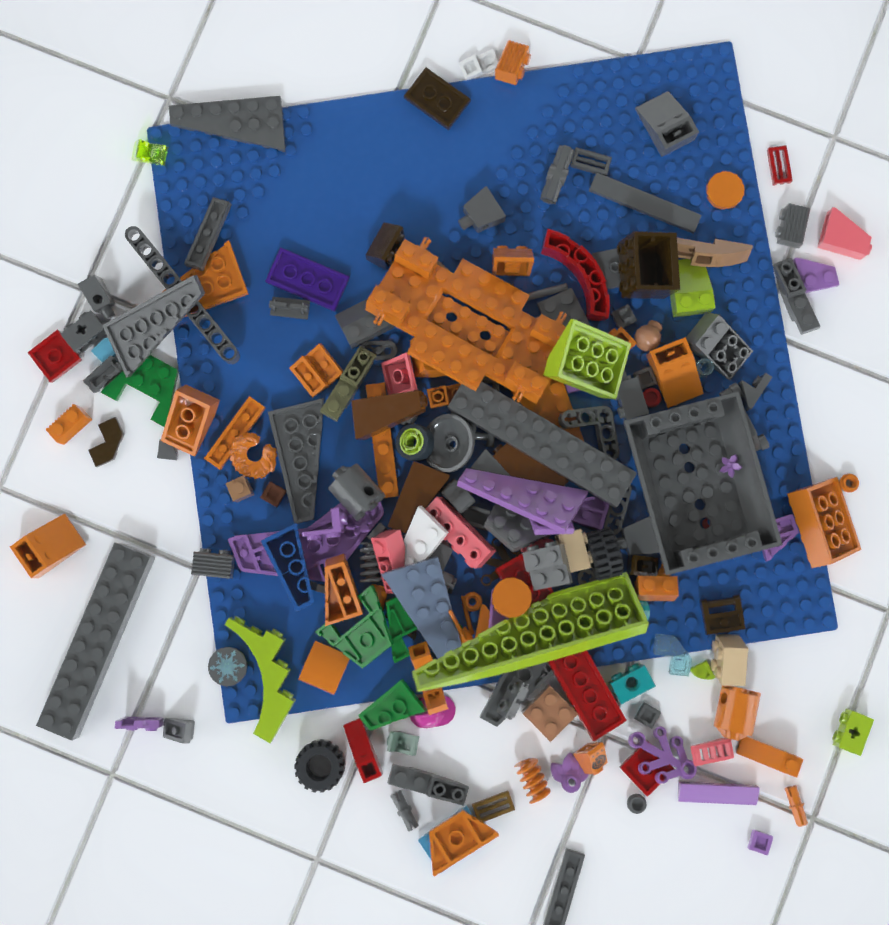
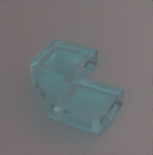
M656 634L653 647L654 655L671 656L668 671L670 675L689 677L692 657L676 636Z

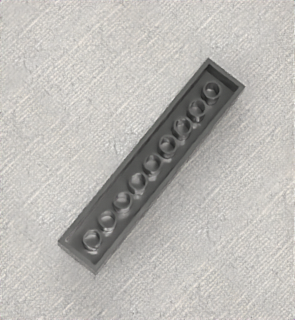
M483 382L480 383L476 391L461 384L448 405V410L502 442L513 446L614 508L618 507L637 472Z
M114 542L37 721V727L71 741L80 737L156 557L125 544Z

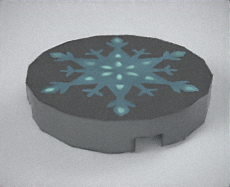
M224 647L215 651L208 663V672L212 680L222 686H232L242 681L248 669L245 655L233 647Z

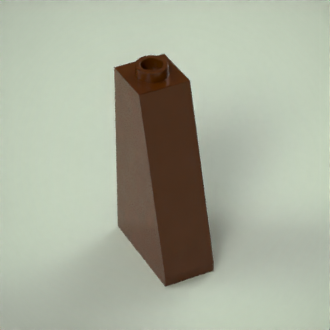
M416 390L351 400L355 439L366 440L426 412L425 406L428 405L426 395H424V392Z
M507 443L504 446L500 444L493 450V457L511 477L564 486L569 482L563 476Z
M413 461L388 527L391 530H400L401 534L402 532L407 534L418 506L426 509L447 483L450 475Z

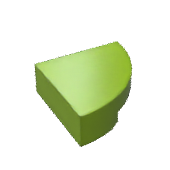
M707 660L688 668L694 676L700 679L711 680L715 678Z

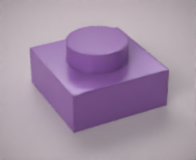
M753 829L747 848L768 856L774 837Z

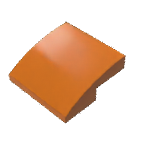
M320 343L289 368L312 398L339 379L343 373L342 368Z
M315 641L298 680L335 695L350 659L343 652Z

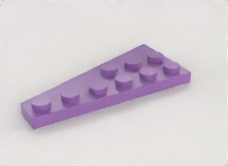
M466 468L457 483V486L562 534H565L588 494L586 490Z

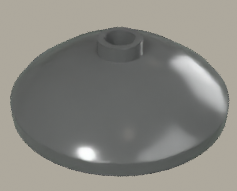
M444 414L435 418L427 426L434 437V448L426 461L431 467L441 472L459 470L469 461L474 450L472 428L465 419L457 415Z

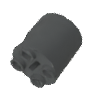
M354 464L351 467L343 465L332 474L335 481L328 488L357 522L366 515L365 513L368 510L371 512L386 496L358 464Z

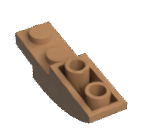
M677 238L678 257L690 259V265L723 267L740 264L748 260L753 245L715 239L713 244Z

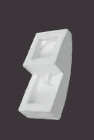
M491 49L477 57L473 55L458 64L467 81L495 71L499 60L494 49Z

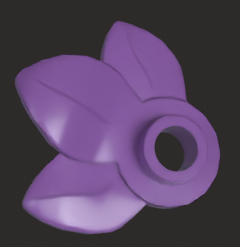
M571 752L565 756L562 764L551 763L550 766L552 777L557 782H560L562 788L568 793L577 792L581 787V782L585 781L589 775L584 773ZM569 779L574 780V786L569 785Z

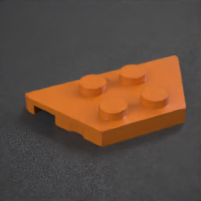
M465 810L459 811L429 830L433 876L435 877L500 836L498 831Z

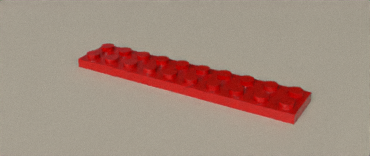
M522 553L495 569L501 580L516 578L528 585L532 597L530 607L535 602H540L551 593H554L551 587L533 591L530 573L526 572ZM587 650L548 661L549 666L574 710L578 713V717L592 741L598 740L627 721Z

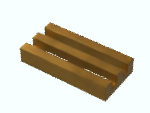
M508 790L472 803L476 818L482 822L515 810ZM507 797V799L503 801L497 802L495 804H492L479 810L477 809V807ZM508 803L510 805L507 808L480 817V814L506 805Z

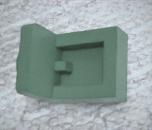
M391 731L387 738V751L416 756L420 736L402 731Z

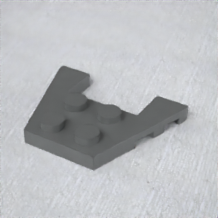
M496 503L484 524V527L512 552L530 546L538 540L550 538L553 535H535L529 518Z

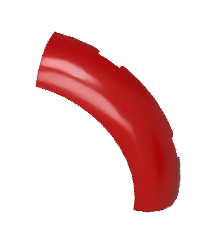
M547 229L541 254L561 262L575 275L585 295L587 320L603 321L608 319L610 298L606 287V279L596 260L582 245L579 246L567 235Z

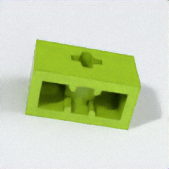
M845 709V712H842L839 718V728L833 734L832 740L834 742L832 745L861 757L874 719ZM850 729L854 730L853 734L849 733Z

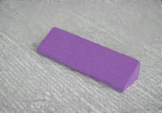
M678 781V802L757 806L760 787L745 784Z

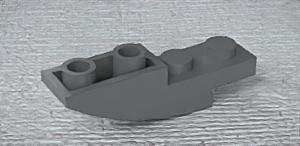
M792 258L774 263L773 268L777 284L791 321H795L801 335L818 330L820 323L805 294L806 287Z
M392 764L387 780L389 785L419 792L428 797L464 806L469 790L468 785L449 778L397 764Z

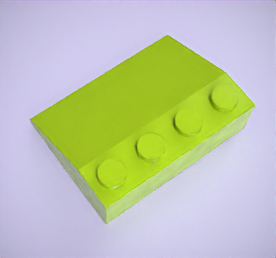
M571 319L548 356L543 376L600 398L616 399L631 343Z

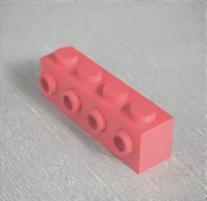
M436 497L426 508L449 532L443 540H448L452 544L451 548L457 554H461L465 558L466 564L471 568H481L496 552L491 544L444 497Z

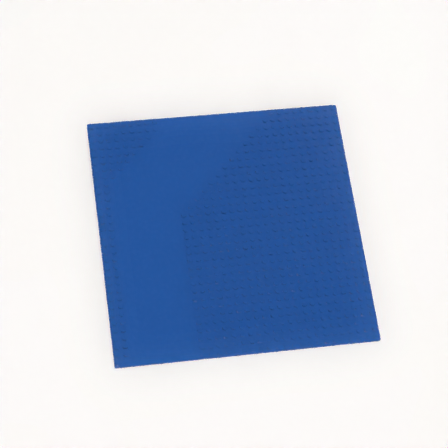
M727 41L525 71L522 80L519 79L517 85L496 80L495 76L450 82L449 84L469 97L471 102L449 130L405 100L404 95L408 89L282 107L286 152L274 148H264L261 145L252 143L247 144L225 139L222 136L208 135L200 131L181 129L170 124L147 128L164 259L179 277H182L192 268L186 267L184 262L212 198L229 201L232 206L211 253L223 247L224 243L228 240L230 241L249 293L246 296L206 309L239 350L240 359L235 364H228L220 357L188 316L184 317L173 329L181 387L188 385L220 400L215 417L196 456L190 455L202 548L212 549L211 553L219 554V550L231 551L230 555H234L228 541L229 538L237 535L277 532L294 524L287 493L278 508L260 498L270 481L286 490L278 453L273 472H269L262 479L247 477L255 495L240 502L232 500L226 486L227 482L243 476L238 471H235L230 458L221 470L204 458L249 396L266 408L248 432L260 436L259 444L249 448L247 451L248 459L253 462L259 461L262 458L265 445L271 444L272 447L276 448L268 412L322 398L325 399V404L340 378L312 398L289 368L302 356H306L319 343L326 348L343 371L351 361L359 346L351 349L334 315L368 299L375 286H379L390 266L387 270H384L366 259V253L384 222L402 226L405 235L404 239L415 245L420 246L424 237H427V240L429 238L431 243L427 250L439 257L438 261L452 273L456 271L461 260L465 259L492 274L493 248H497V246H508L510 249H516L517 246H525L527 249H532L534 263L530 276H494L525 293L567 283L568 289H573L585 316L586 299L575 275L561 262L541 254L547 229L567 235L579 246L582 245L591 255L596 252L617 249L618 242L633 231L677 233V238L713 244L715 239L753 245L746 262L731 266L706 267L713 288L716 307L711 313L719 314L753 352L731 380L726 379L692 352L704 394L668 408L657 384L649 388H655L660 392L661 401L656 407L648 408L649 414L719 397L720 392L728 389V386L735 382L738 384L740 381H745L754 387L752 383L758 375L762 376L767 373L772 376L770 382L753 408L746 411L757 432V436L764 434L770 446L756 453L775 519L790 514L794 516L787 494L812 485L732 42ZM669 91L691 116L699 133L694 141L661 157L635 108ZM559 145L569 146L574 152L575 148L578 147L612 157L607 177L700 214L701 218L694 234L589 192L596 174L570 167L571 163L556 204L545 203L540 198L547 181L546 177L550 165L553 164ZM577 155L579 157L595 160L596 162H600L603 164L607 163L605 161H601L584 155ZM722 171L736 174L744 184V196L740 203L734 208L725 210L714 207L708 201L706 186L709 180L715 174ZM487 186L505 213V222L478 233L473 226L462 230L458 220L466 216L463 212V206ZM280 247L350 276V280L335 312L310 302L308 320L270 316L271 308H269V303L272 297L305 300L265 282ZM170 277L167 280V284H172L175 277ZM619 288L608 290L610 298L609 318L603 321L588 320L591 327L609 333L613 328L618 330L611 312L628 304L637 321L623 329L634 339L636 331L641 326L647 325L650 320L659 322L662 326L660 332L661 341L657 347L659 348L687 337L704 314L673 318L670 296L664 299L622 298ZM443 293V296L452 298L454 302L460 304L463 307L466 306L470 308L472 312L480 316H485L489 321L493 322L496 325L503 326L505 330L510 332L508 327L504 324L483 314L482 312L452 297L451 295H445ZM559 293L529 300L524 305L522 311L534 318L540 317L541 313L537 303ZM448 313L446 318L448 321L454 322L457 316L454 313ZM205 321L202 328H208L211 324L210 321ZM395 327L369 341L393 342L397 347V354L395 356L397 357L408 352L410 340L414 336ZM487 331L480 333V337L483 340L491 338L490 333ZM216 336L214 339V343H220L222 341V336ZM371 345V346H372L373 348H376V347H379L380 345ZM636 345L629 350L624 369L627 376L631 375V378H634L632 375L634 372L650 366L646 357L650 351H643ZM385 348L384 353L390 354L391 349ZM229 350L226 353V358L234 356V350ZM374 360L352 400L367 398L366 385L385 382L381 363L385 362L384 360ZM448 376L432 378L415 377L417 390L424 392L428 405L425 406L426 412L418 415L414 424L427 428L435 418L444 414H451L448 406L430 407L427 389L459 384V382ZM500 384L499 392L513 400L514 395L510 389ZM582 390L568 394L573 410L597 406H607L611 409L619 446V456L616 461L637 472L623 418L620 419L618 415V401L600 398ZM352 403L349 404L347 409L345 408L337 422L323 414L314 520L297 524L298 529L310 527L340 503L328 488L335 481L332 474L341 466L351 467L354 464H358L378 486L372 437L366 440L355 439ZM583 412L581 418L584 422H588L589 415ZM600 413V417H606L605 414ZM402 424L391 428L399 496L413 464V461L403 458L396 448V437L405 426ZM595 426L579 427L584 442L599 450ZM476 427V432L487 433L479 427ZM603 429V437L609 439L610 432L607 429ZM495 438L494 447H486L487 441L475 440L474 450L469 461L459 470L443 472L450 475L449 480L443 487L454 478L458 481L466 468L470 469L485 449L493 456V450L500 444L504 446L506 443ZM681 444L679 451L682 454H687L689 447L686 444ZM606 451L607 455L613 454L612 451ZM426 459L422 461H415L430 468H433L428 464ZM686 462L684 465L685 471L692 473L694 465ZM638 473L630 484L632 491L622 528L649 517ZM570 481L564 485L565 487L584 490ZM441 492L436 495V497H444ZM589 492L587 494V497H596ZM474 493L471 495L476 501L472 506L492 511L495 505L494 502ZM399 497L384 498L380 501L384 514L375 527L382 523L387 530H391L388 524ZM697 499L694 503L695 508L702 510L704 502L701 499ZM619 503L618 507L616 508L612 506V510L615 513L622 512L623 507L621 503ZM610 514L609 517L613 518V521L607 527H610L612 530L617 529L618 526L615 525V520H620L621 517ZM702 518V519L700 520V526H701L702 528H703V526H702V521H703L704 519H706V518ZM573 523L574 531L581 529L582 533L596 531L595 529ZM475 528L491 544L495 536L488 531ZM621 531L615 534L616 538L622 537ZM799 531L769 561H765L763 552L758 551L670 574V576H678L679 596L675 601H647L650 608V616L646 633L587 651L596 667L710 650L712 649V642L715 641L716 634L740 635L744 643L749 644L837 630L838 623L827 565L811 567ZM402 532V538L404 541L406 534ZM553 534L549 539L556 541L555 536L559 534ZM367 535L361 543H372ZM495 540L494 545L499 547L501 541ZM361 544L347 560L359 595L372 584L384 586L383 580L379 582H360V580L365 579V577L360 575L361 572L365 571V569L360 568V565L365 563V561L360 560V557L365 555L360 552V549L365 547ZM503 544V547L505 548L509 558L513 559L514 557H516V555L512 554L510 552V549H508ZM625 548L620 549L623 559V573L627 572L628 555ZM453 550L442 571L455 575L454 577L457 578L451 594L448 593L457 621L462 627L466 626L468 629L461 596H465L469 592L478 593L482 598V604L486 605L490 611L491 592L501 579L498 578L492 581L489 586H483L480 582L481 577L485 574L493 573L497 567L484 564L481 568H471L464 561L465 558ZM496 550L491 557L502 561ZM660 553L638 554L639 556L658 558V570L661 567ZM236 559L233 579L206 576L216 651L224 647L237 648L245 655L248 664L246 675L242 681L232 686L221 685L226 723L260 719L263 706L264 688L257 660L242 638L225 625L228 618H235V616L245 620V625L248 627L255 626L262 630V635L265 634L266 630L272 631L273 629L283 633L282 637L286 640L275 660L281 659L289 664L288 668L291 669L280 688L281 691L285 689L294 695L293 698L296 699L289 714L373 702L401 679H404L415 695L423 694L422 691H417L412 674L415 668L411 656L394 663L391 647L365 668H361L350 659L335 695L298 680L315 641L341 651L315 632L325 624V594L311 589L314 604L296 613L278 576L243 572L239 569ZM321 564V568H322L323 573H324V575H325V567H324V564ZM579 571L571 573L573 583L551 587L552 590L557 592L578 586L577 574ZM584 572L581 580L589 583L591 575ZM628 575L635 590L634 582L638 576ZM489 577L483 578V583L488 584L490 582ZM314 581L316 583L325 585V582L323 581ZM388 593L386 601L395 597V594ZM739 594L746 629L705 635L699 601L701 599L708 601L728 598ZM470 598L469 604L475 605V599ZM386 603L383 611L384 616L387 614ZM363 605L362 615L334 623V626L341 635H344L367 616L369 612ZM734 605L709 608V614L733 611L735 608ZM480 609L474 612L468 611L475 634ZM418 629L415 640L411 639L408 635L402 637L407 649L410 646L425 642ZM429 646L433 660H437V657L435 656L434 652ZM502 674L442 688L445 691L496 683Z

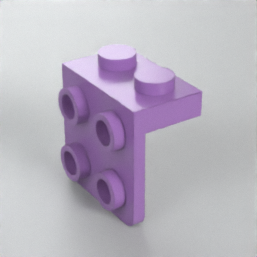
M340 508L331 509L333 529L302 532V537H307V540L310 541L321 540V536L327 535V538L341 537V533H345V525L348 524L347 514Z

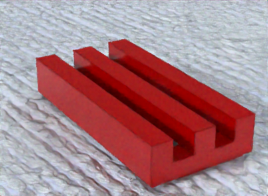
M787 145L768 148L767 156L772 185L792 183L793 179ZM781 150H782V156H783V162H784V167H785L786 178H784V176H783L782 163H781L780 153H779V151H781ZM773 152L775 153V159H776V165H777V170H778L779 179L777 178V172H776V166H775V161H774Z

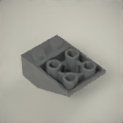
M669 91L635 108L661 157L694 141L699 133L691 116Z
M706 312L686 337L691 351L728 380L732 379L753 352L719 314Z

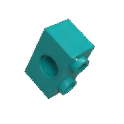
M635 663L628 667L629 671L623 674L618 672L611 676L612 680L608 681L621 705L656 687L645 665ZM630 677L635 678V685L633 687H627L626 681Z

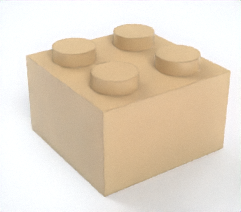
M581 529L575 530L574 534H559L555 536L557 545L564 543L571 573L591 568L590 563H593L591 552L586 550L585 544H588L585 532L582 533Z
M716 634L715 641L712 642L714 659H711V671L715 673V678L719 680L721 686H745L748 647L740 635Z

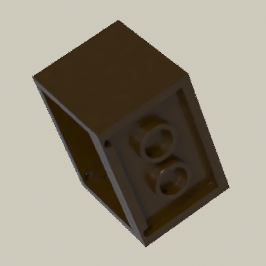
M633 231L618 242V272L620 273L621 280L619 291L622 298L664 299L680 290L677 233Z

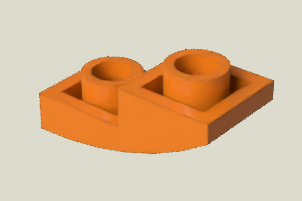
M461 383L427 389L430 407L448 406Z

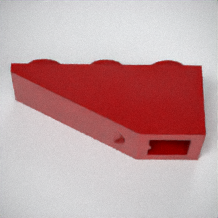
M358 718L344 724L343 727L363 783L381 777L383 770L362 720Z

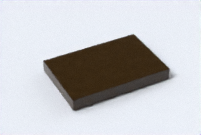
M425 67L404 95L405 100L447 130L453 126L471 102L469 97L427 67Z

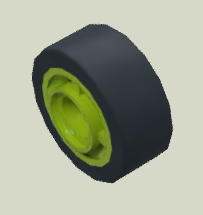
M408 424L399 431L396 437V448L403 458L410 461H422L427 459L432 453L434 437L428 428L418 424Z

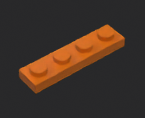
M249 396L204 459L221 470L231 457L229 452L232 448L233 440L238 435L248 433L266 408Z

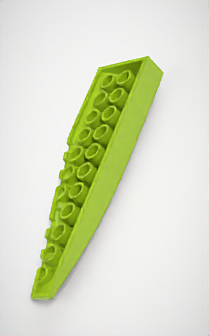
M624 572L619 576L600 581L596 580L551 593L544 600L532 604L523 615L503 620L478 634V637L462 643V646L446 652L441 658L434 659L414 670L412 674L418 692L465 683L538 665L646 633L649 622L627 572Z

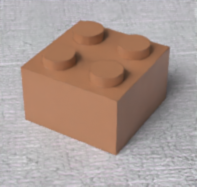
M549 684L521 711L550 742L578 715Z

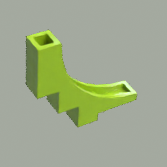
M237 616L235 618L231 617L228 618L225 625L237 633L248 645L257 660L262 675L264 688L263 706L260 719L253 734L271 743L296 701L291 692L285 689L283 691L280 690L291 671L288 668L289 664L281 659L275 660L286 639L282 637L283 633L276 629L272 631L266 630L265 634L262 635L263 631L255 626L250 628L245 625V620Z

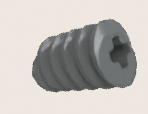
M360 543L365 546L360 549V552L365 554L360 557V560L365 561L364 564L360 565V568L365 569V571L360 573L365 579L360 580V582H379L382 580V577L379 575L380 570L372 543Z

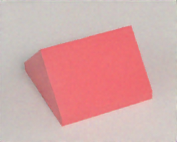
M404 353L381 363L388 395L417 390L410 355Z

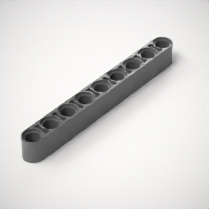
M130 226L126 229V240L166 290L182 282L141 229L136 226ZM139 234L137 240H132L133 235ZM151 248V252L148 255H144L145 249ZM161 262H162V263H163L162 268L159 269V270H156V269H155L156 265H157L158 263H161ZM170 277H175L172 284H167V280ZM198 301L194 305L199 308L197 313L191 314L189 311L187 316L226 363H237L240 359L239 350ZM205 321H210V326L206 329H203V323ZM221 335L222 341L217 344L214 343L215 337ZM229 350H234L232 358H226V353Z

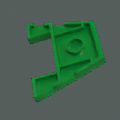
M149 355L131 377H126L124 371H122L100 393L118 401L127 385L160 402L150 420L165 427L173 394H175L179 370Z
M374 585L368 587L357 596L369 614L344 635L339 633L334 624L328 626L324 624L315 631L317 635L324 637L328 640L329 644L333 647L336 646L345 656L361 668H365L394 644Z
M395 596L385 601L388 627L394 642L391 646L394 663L410 656L402 637L417 630Z

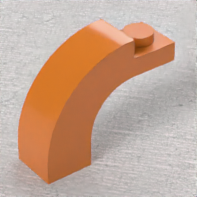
M426 641L408 647L415 670L433 660ZM442 687L422 691L429 715L448 709Z

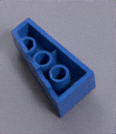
M297 523L261 540V543L297 613L313 605L314 600Z

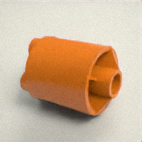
M722 686L713 726L718 729L723 737L739 741L747 736H753L761 693L734 686Z

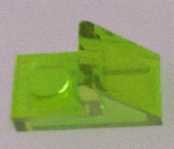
M138 139L134 142L131 160L165 166L168 147L147 143L142 139Z

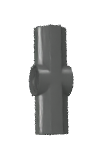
M559 145L553 164L550 165L546 177L547 181L540 198L545 203L556 204L561 187L564 186L569 172L568 168L574 155V150L569 146Z

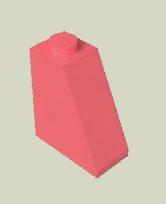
M832 207L826 213L817 248L861 260L869 255L872 250V244H870L872 237L841 211Z

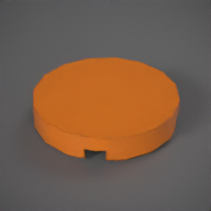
M719 172L709 180L706 186L707 199L718 209L734 208L744 196V184L732 172Z
M516 578L501 580L492 592V604L495 610L507 618H517L523 615L530 607L532 601L528 585Z

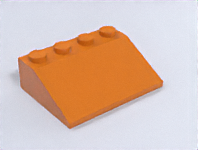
M838 477L787 494L789 504L795 516V522L801 534V541L807 552V559L812 568L833 564L862 550Z

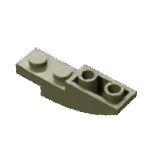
M359 346L340 376L339 382L321 408L320 413L336 422L339 420L364 381L377 356L376 354Z

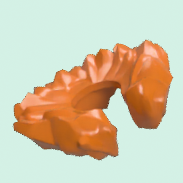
M255 433L238 435L232 442L233 445H231L232 448L229 455L231 456L230 461H232L235 471H238L239 474L249 478L262 479L269 472L274 471L277 449L272 447L271 444H267L263 448L262 458L259 461L253 462L247 457L248 449L259 444L260 436Z

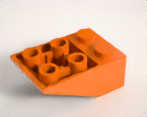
M686 337L654 349L646 355L668 408L704 394L694 356Z
M64 513L25 535L12 544L10 549L30 578L39 579L87 544Z

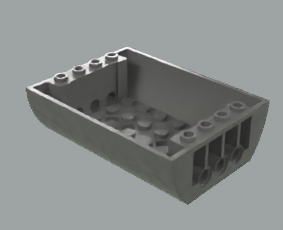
M739 391L624 421L665 575L783 545ZM681 444H686L689 447L687 454H682L679 451ZM736 454L738 457L737 463L742 468L734 470L733 478L728 475V472H719L725 466L722 462V457L730 459L731 456ZM686 462L694 465L692 473L685 471L684 465ZM697 499H701L704 502L702 510L695 508L694 503ZM702 518H707L710 522L707 529L700 526Z

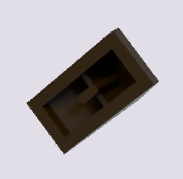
M628 555V575L657 576L658 558Z

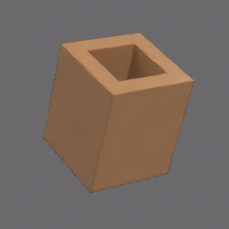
M245 476L226 483L234 502H240L255 495L248 478Z

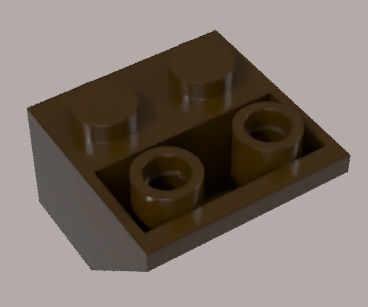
M384 222L366 253V259L384 270H387L389 266L391 267L395 254L405 238L403 227Z

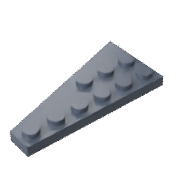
M437 556L380 573L437 659L444 656L446 652L453 651L462 646L458 630L448 612L452 610Z

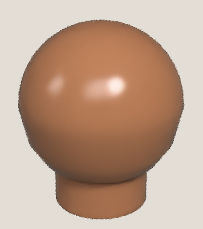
M650 320L647 325L641 326L634 336V340L637 342L636 346L643 351L656 349L661 341V324Z

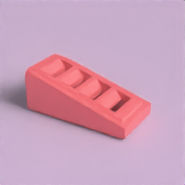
M719 738L690 746L694 766L734 758L732 742L728 738ZM700 749H702L703 759H701Z

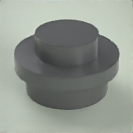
M632 794L627 799V808L630 812L640 814L646 809L647 802L642 795Z

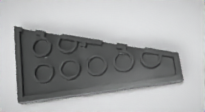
M324 398L268 412L294 524L311 521L315 517L323 414L320 413V410L324 405Z
M548 662L503 673L479 717L498 727L506 718L497 713L496 710L514 676L530 685L528 687L530 690L524 699L525 701L534 690L538 689L553 674ZM519 699L516 700L518 704H521L523 702Z

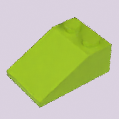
M690 259L679 260L680 290L670 295L673 318L705 314L706 312L711 313L716 308L707 268L690 265Z

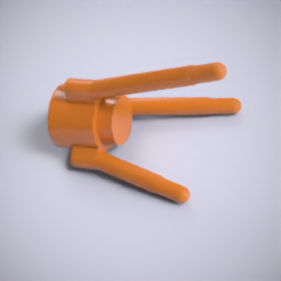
M461 596L462 606L464 596ZM464 606L463 610L468 629L466 626L462 629L452 610L448 611L458 630L461 645L468 640H473L472 635L475 634L469 612Z

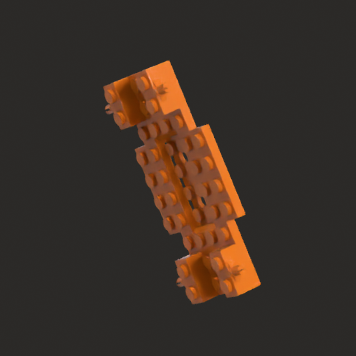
M424 237L420 246L404 239L395 254L394 262L379 286H375L367 299L365 310L376 316L373 322L380 326L384 320L414 336L415 340L407 352L408 355L474 391L478 389L484 376L516 392L513 400H516L519 394L516 402H520L521 398L525 397L537 403L550 381V378L543 376L548 356L566 328L563 322L567 314L565 313L561 319L564 313L561 311L556 320H552L543 314L540 315L539 319H536L522 311L530 296L529 294L465 259L461 260L456 271L452 273L437 265L439 257L426 250L431 243L429 238L427 240V237ZM443 293L445 295H451L452 297L473 307L474 309L482 312L483 314L504 324L508 327L510 332L505 330L503 326L496 325L493 322L489 321L485 316H480L472 312L470 308L466 306L463 307L460 304L454 302L452 298L443 296ZM454 313L457 319L454 322L448 321L446 315ZM487 331L490 333L491 338L483 340L480 337V333Z

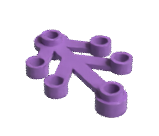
M659 726L653 730V735L659 739L662 750L646 742L645 736L641 732H634L629 735L628 743L632 748H642L659 758L649 763H640L638 771L641 774H648L651 770L670 764L676 769L669 772L661 771L656 773L655 780L657 783L664 784L678 776H681L683 779H692L696 775L697 767L694 766L692 760L687 758L683 747V739L680 736H674L670 739L671 747L676 748L678 760L673 757L664 727ZM658 729L662 731L661 736L657 733ZM634 737L638 740L637 744L633 742ZM675 739L679 741L678 746L674 743ZM643 765L647 766L646 772L642 769ZM684 766L688 767V773L684 771ZM660 774L664 776L663 781L659 778Z

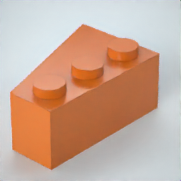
M345 554L325 560V626L363 614V605L357 597L359 594Z

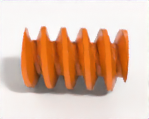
M537 758L525 759L514 765V767L521 768L516 772L517 775H524L520 782H527L523 789H530L526 797L533 796L529 804L543 800L551 792V789L546 787L548 782L543 780L544 773H539L541 766L536 765L538 763Z

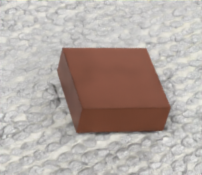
M270 481L260 498L278 508L287 491Z

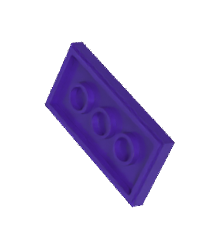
M280 247L265 282L335 312L350 280V276Z

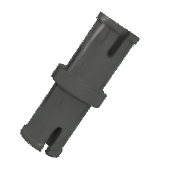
M398 790L396 792L399 800L395 793L391 794L390 797L398 810V816H401L409 832L413 830L410 822L414 829L419 824L411 812L412 807L407 804L402 790Z

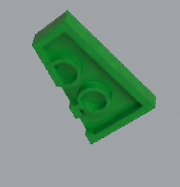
M401 679L358 716L369 731L412 715L420 714L427 709L404 679Z

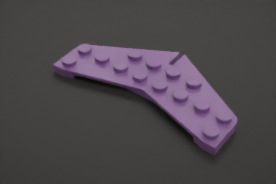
M381 502L371 512L368 510L365 513L366 515L363 518H366L369 532L363 533L360 531L358 536L354 535V530L346 529L347 525H345V533H341L339 538H327V535L321 536V540L310 541L307 540V537H302V532L333 529L331 510L310 527L298 529L309 580L325 582V575L321 564H324L325 567L326 559L345 554L346 560H348L383 517L384 509ZM341 503L334 507L342 509L347 514L348 524H352V515ZM277 532L237 535L228 539L241 571L278 576L261 543V540Z

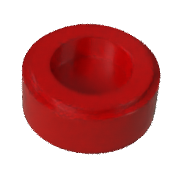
M648 388L643 392L648 408L656 407L660 403L661 394L657 389Z

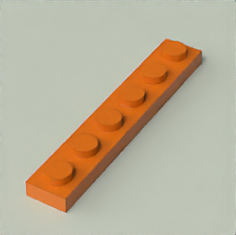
M385 382L366 385L367 398L386 395ZM390 428L372 436L378 487L386 495L384 498L399 497Z

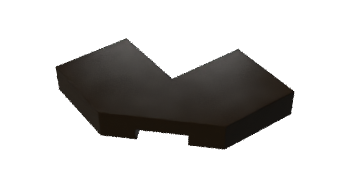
M117 417L98 424L105 442L88 450L96 468L116 458L119 445L125 435Z

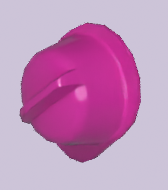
M445 696L448 706L447 710L429 715L426 710L420 714L410 716V719L419 728H433L446 725L455 716L456 707L454 702ZM424 697L419 698L422 704L426 707Z

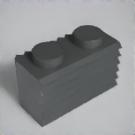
M788 203L785 208L781 209L779 214L781 224L775 232L776 244L798 249L803 245L811 208Z
M200 548L199 552L194 551L191 575L233 579L235 557L230 555L231 551L219 550V554L211 553L212 549Z

